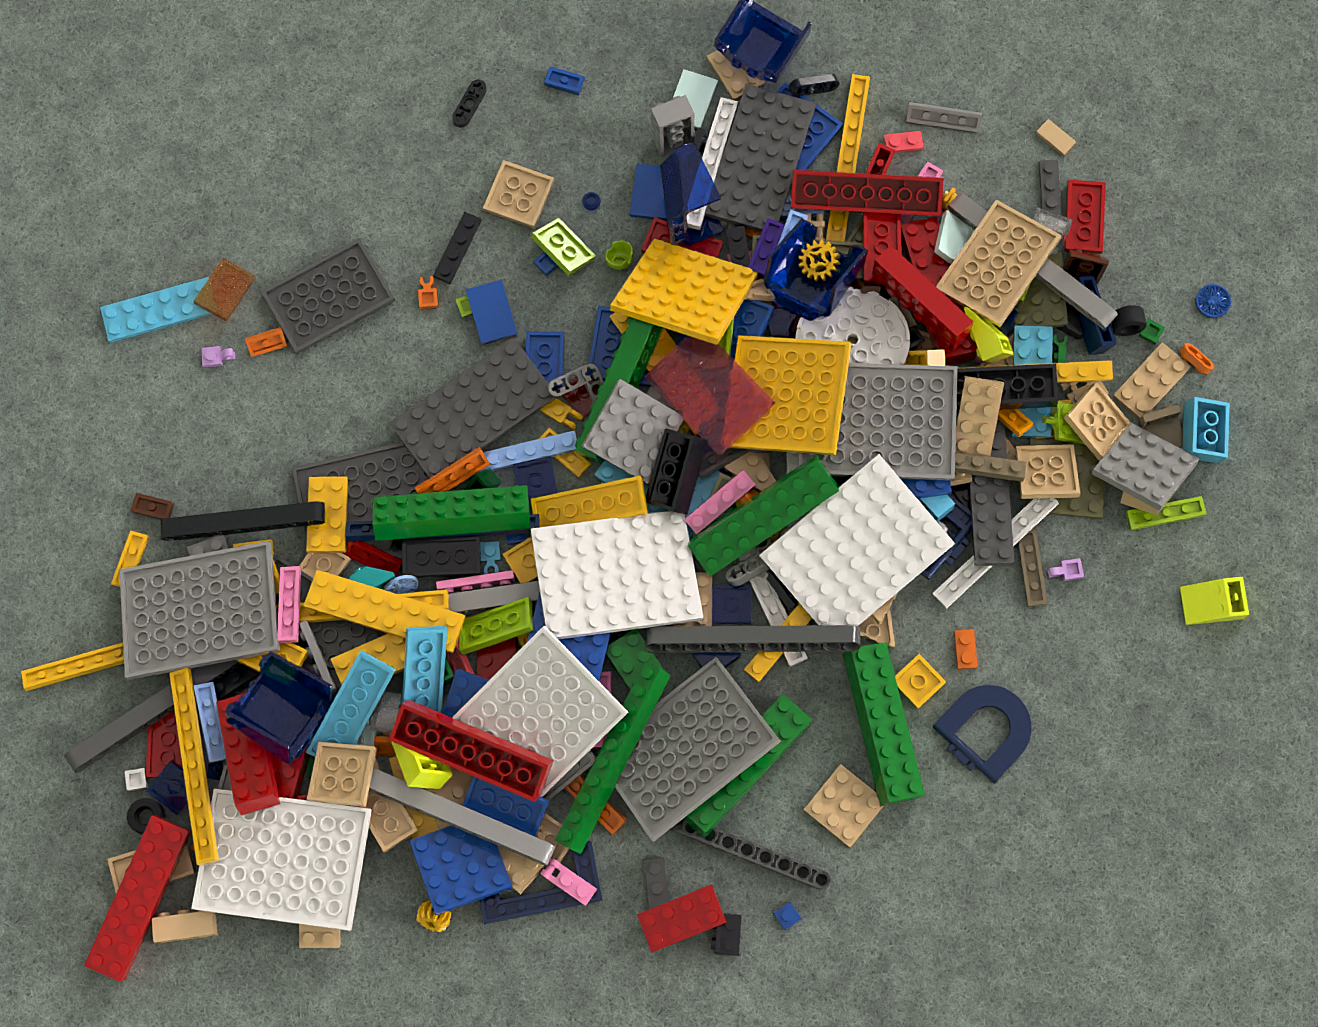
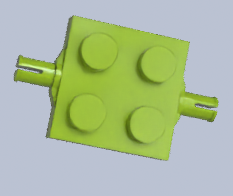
M1058 402L1057 407H1053L1052 416L1044 415L1042 417V423L1052 424L1055 440L1085 445L1064 419L1075 404Z

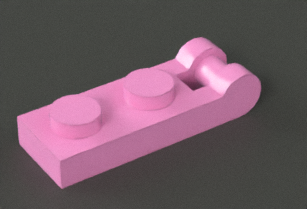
M552 857L546 869H542L540 872L543 877L585 906L597 891L594 886ZM555 868L560 871L557 877L552 875Z

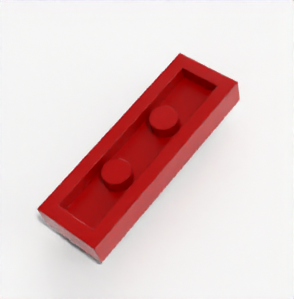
M349 541L345 553L346 556L368 567L393 572L395 577H399L402 568L401 559L365 542Z

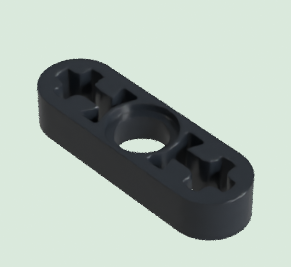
M826 74L795 79L789 84L788 88L794 97L831 92L838 88L840 83L835 74Z
M477 79L469 85L453 113L452 118L455 126L463 128L470 122L486 94L487 88L484 81ZM480 85L482 90H478L475 97L474 87H479ZM472 100L475 104L473 107L468 108L465 106V102ZM463 110H464V111H465V114H464V119H465V120H461L460 122H458V118H457V117H461L462 114H463Z

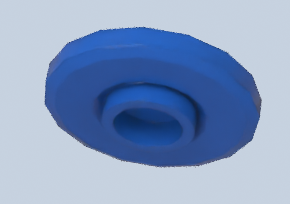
M1210 284L1199 290L1195 302L1201 314L1210 318H1218L1229 310L1231 297L1222 286Z

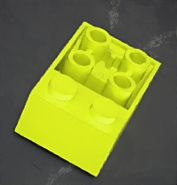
M964 307L965 314L973 321L970 336L974 342L976 341L978 347L976 352L980 360L995 363L1014 355L1007 336L991 322L977 315L970 308Z
M1243 577L1223 578L1180 587L1186 625L1243 620L1249 615Z
M392 742L408 787L441 789L451 778L452 772L448 765Z

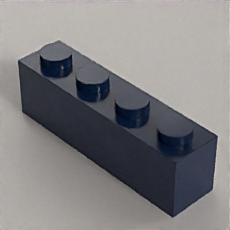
M1082 276L1076 279L1101 298L1094 276ZM1076 309L1089 355L1103 354L1117 344L1110 324L1105 329H1102Z

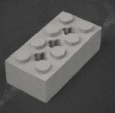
M686 95L676 96L671 101L658 103L651 108L652 140L660 157L692 146L694 143L695 114Z

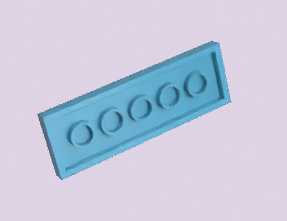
M209 277L100 307L107 338L110 343L218 313Z
M1014 326L1013 365L1052 363L1053 327ZM1051 407L1018 409L1033 422V427L1022 434L1021 438H1051V424L1042 423L1044 415L1051 416ZM1012 432V437H1018Z
M446 626L406 628L402 703L411 700L437 712H442L447 642Z
M361 650L306 753L315 757L318 742L355 745L396 669Z

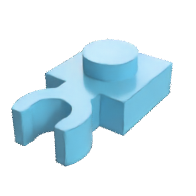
M480 542L481 562H487L484 567V573L488 574V569L491 567L495 569V573H498L499 569L495 561H501L500 542Z

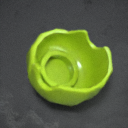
M623 240L615 241L612 243V247L606 250V263L613 269L623 270L628 268L633 262V247L629 242Z

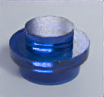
M589 192L584 195L582 204L587 210H596L601 204V199L598 194Z

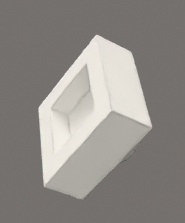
M145 768L125 771L127 791L148 788Z

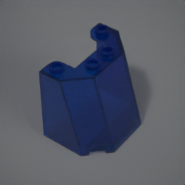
M739 0L715 38L714 46L716 50L731 62L732 66L737 69L742 68L750 77H757L760 80L777 83L808 38L812 23L808 22L802 31L753 0Z
M695 143L683 144L660 165L670 243L671 245L684 243L685 246H691L723 232L719 220L704 216L700 230L689 228L687 225V214L720 200L721 196Z
M801 218L769 255L763 284L772 291L775 296L774 301L778 306L808 321H813L818 317H828L832 314L864 266L868 250L859 245H852L848 250V255L836 251L835 253L840 255L836 259L840 262V265H835L838 271L831 272L833 277L831 278L827 275L826 281L819 277L818 282L814 280V276L809 279L807 277L808 273L805 275L802 273L804 268H800L799 264L803 261L799 259V256L804 255L801 251L802 249H808L807 243L810 246L813 245L817 230L811 222ZM829 253V257H828V261H829V262H831V254H830V253ZM814 258V259L816 260V262L819 261V262L825 263V262L822 260V258H821V259H816V258ZM808 259L807 263L808 267L810 268L809 265L811 264L810 259Z
M270 651L267 656H263L260 660V675L257 680H253L250 683L247 694L245 696L242 695L238 701L227 706L225 710L226 722L289 765L294 758H299L319 729L323 716L332 703L333 686Z

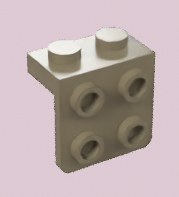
M1172 404L1163 406L1161 410L1154 411L1152 409L1143 413L1138 421L1141 428L1182 448L1183 431L1177 418L1181 413L1179 405L1172 406Z

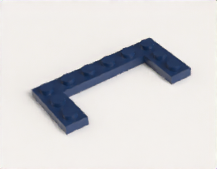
M587 841L582 853L579 854L573 851L577 875L597 889L588 902L589 904L603 900L592 842ZM560 888L503 900L500 899V893L480 900L484 924L583 905Z

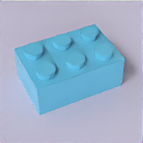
M1193 397L1184 403L1182 449L1198 457L1199 461L1219 463L1227 459L1230 403Z

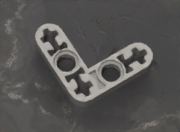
M585 364L549 381L546 389L549 395L557 397L585 385L593 403L596 402L598 395L593 393L592 387L595 384H604V381L594 364ZM587 367L588 369H593L591 376L593 379L597 378L598 381H594L589 384L588 381H592V379L589 375H585V372H587ZM570 375L577 377V383L574 386L568 383ZM564 382L565 386L558 388V393L552 391L553 383L560 385Z
M770 537L764 540L767 541L766 546L759 547V544L755 546L757 554L731 567L726 572V579L732 586H739L770 569L759 556L773 544ZM757 564L754 570H748L750 565Z

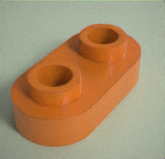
M1185 343L1181 347V357L1195 366L1197 372L1209 374L1214 369V364L1195 346Z

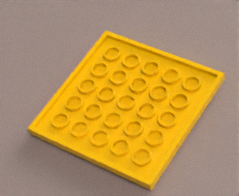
M654 239L611 303L610 311L718 345L756 281L758 272L752 271L748 267Z
M738 336L722 446L724 448L836 455L851 343L848 341Z

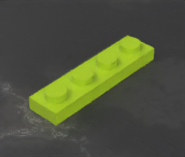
M1202 496L1168 502L1159 511L1158 515L1140 509L1126 511L1130 531L1207 515Z

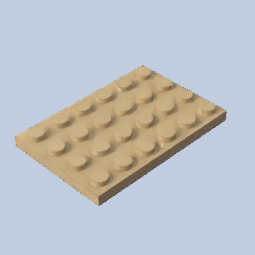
M995 200L936 287L947 298L963 307L970 308L977 315L1001 327L1060 241L1061 235L1004 203Z

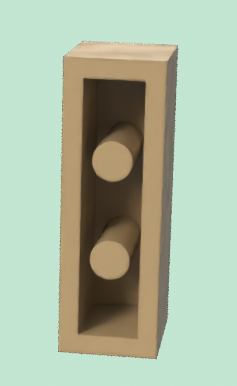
M190 910L177 911L178 915H170L169 912L157 914L158 917L152 918L153 942L165 943L216 936V913L199 910L190 913Z

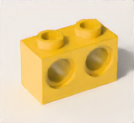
M945 349L909 351L904 365L945 366Z

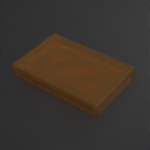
M223 258L195 298L194 304L227 322L256 276Z

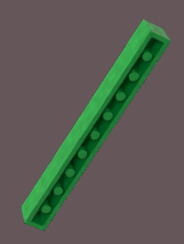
M644 662L623 704L628 713L609 731L554 840L557 843L579 854L582 853L671 676L661 668Z

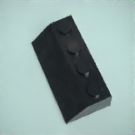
M665 428L648 487L646 503L669 511L688 514L708 440Z

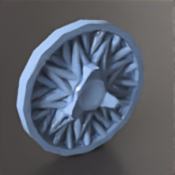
M403 575L389 581L383 590L395 594L413 593L419 583L416 577Z

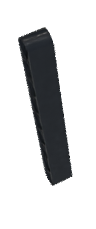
M315 501L161 519V540H186L320 525L325 523V503Z

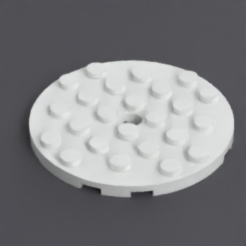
M848 287L827 292L809 305V308L802 314L797 325L796 339L847 341L850 337L857 338L858 342L855 345L851 344L849 363L904 365L910 347V332L902 312L892 301H888L875 291L862 294L860 289Z

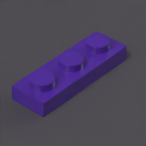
M767 218L748 265V268L758 272V275L763 277L766 275L785 224Z

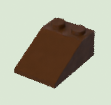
M1069 249L1065 257L1063 270L1075 279L1082 276H1094L1095 282L1098 284L1108 266L1109 260L1097 253L1088 254L1083 253L1079 249Z

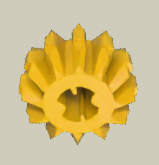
M429 900L422 902L421 906H419L416 920L421 926L432 930V932L435 930L437 932L446 930L450 923V911L435 916Z

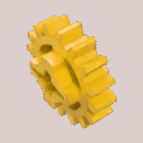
M822 239L819 244L813 240L812 246L807 243L808 249L801 250L804 255L799 256V259L803 261L799 266L804 268L802 270L804 275L808 273L807 277L809 279L814 276V280L817 282L819 277L826 281L827 275L832 278L831 272L838 271L835 265H840V262L836 260L840 255L835 253L837 249L835 246L831 247L832 244L829 241L825 245ZM829 253L831 254V262L828 261ZM814 258H816V259H821V258H822V260H823L825 263L819 262V261L816 262V260H815ZM808 259H810L811 264L809 265L810 268L808 267L807 263Z

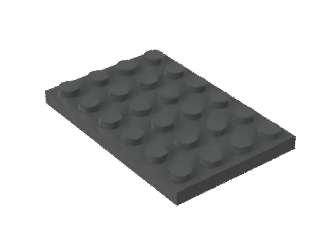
M360 239L347 244L261 291L296 354L305 351L395 302V298Z

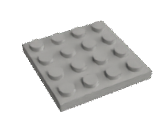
M618 379L585 438L582 447L633 477L642 476L643 482L649 484L665 428L678 431L685 417L625 381Z
M1131 423L1096 465L1092 474L1161 511L1198 464L1199 458Z

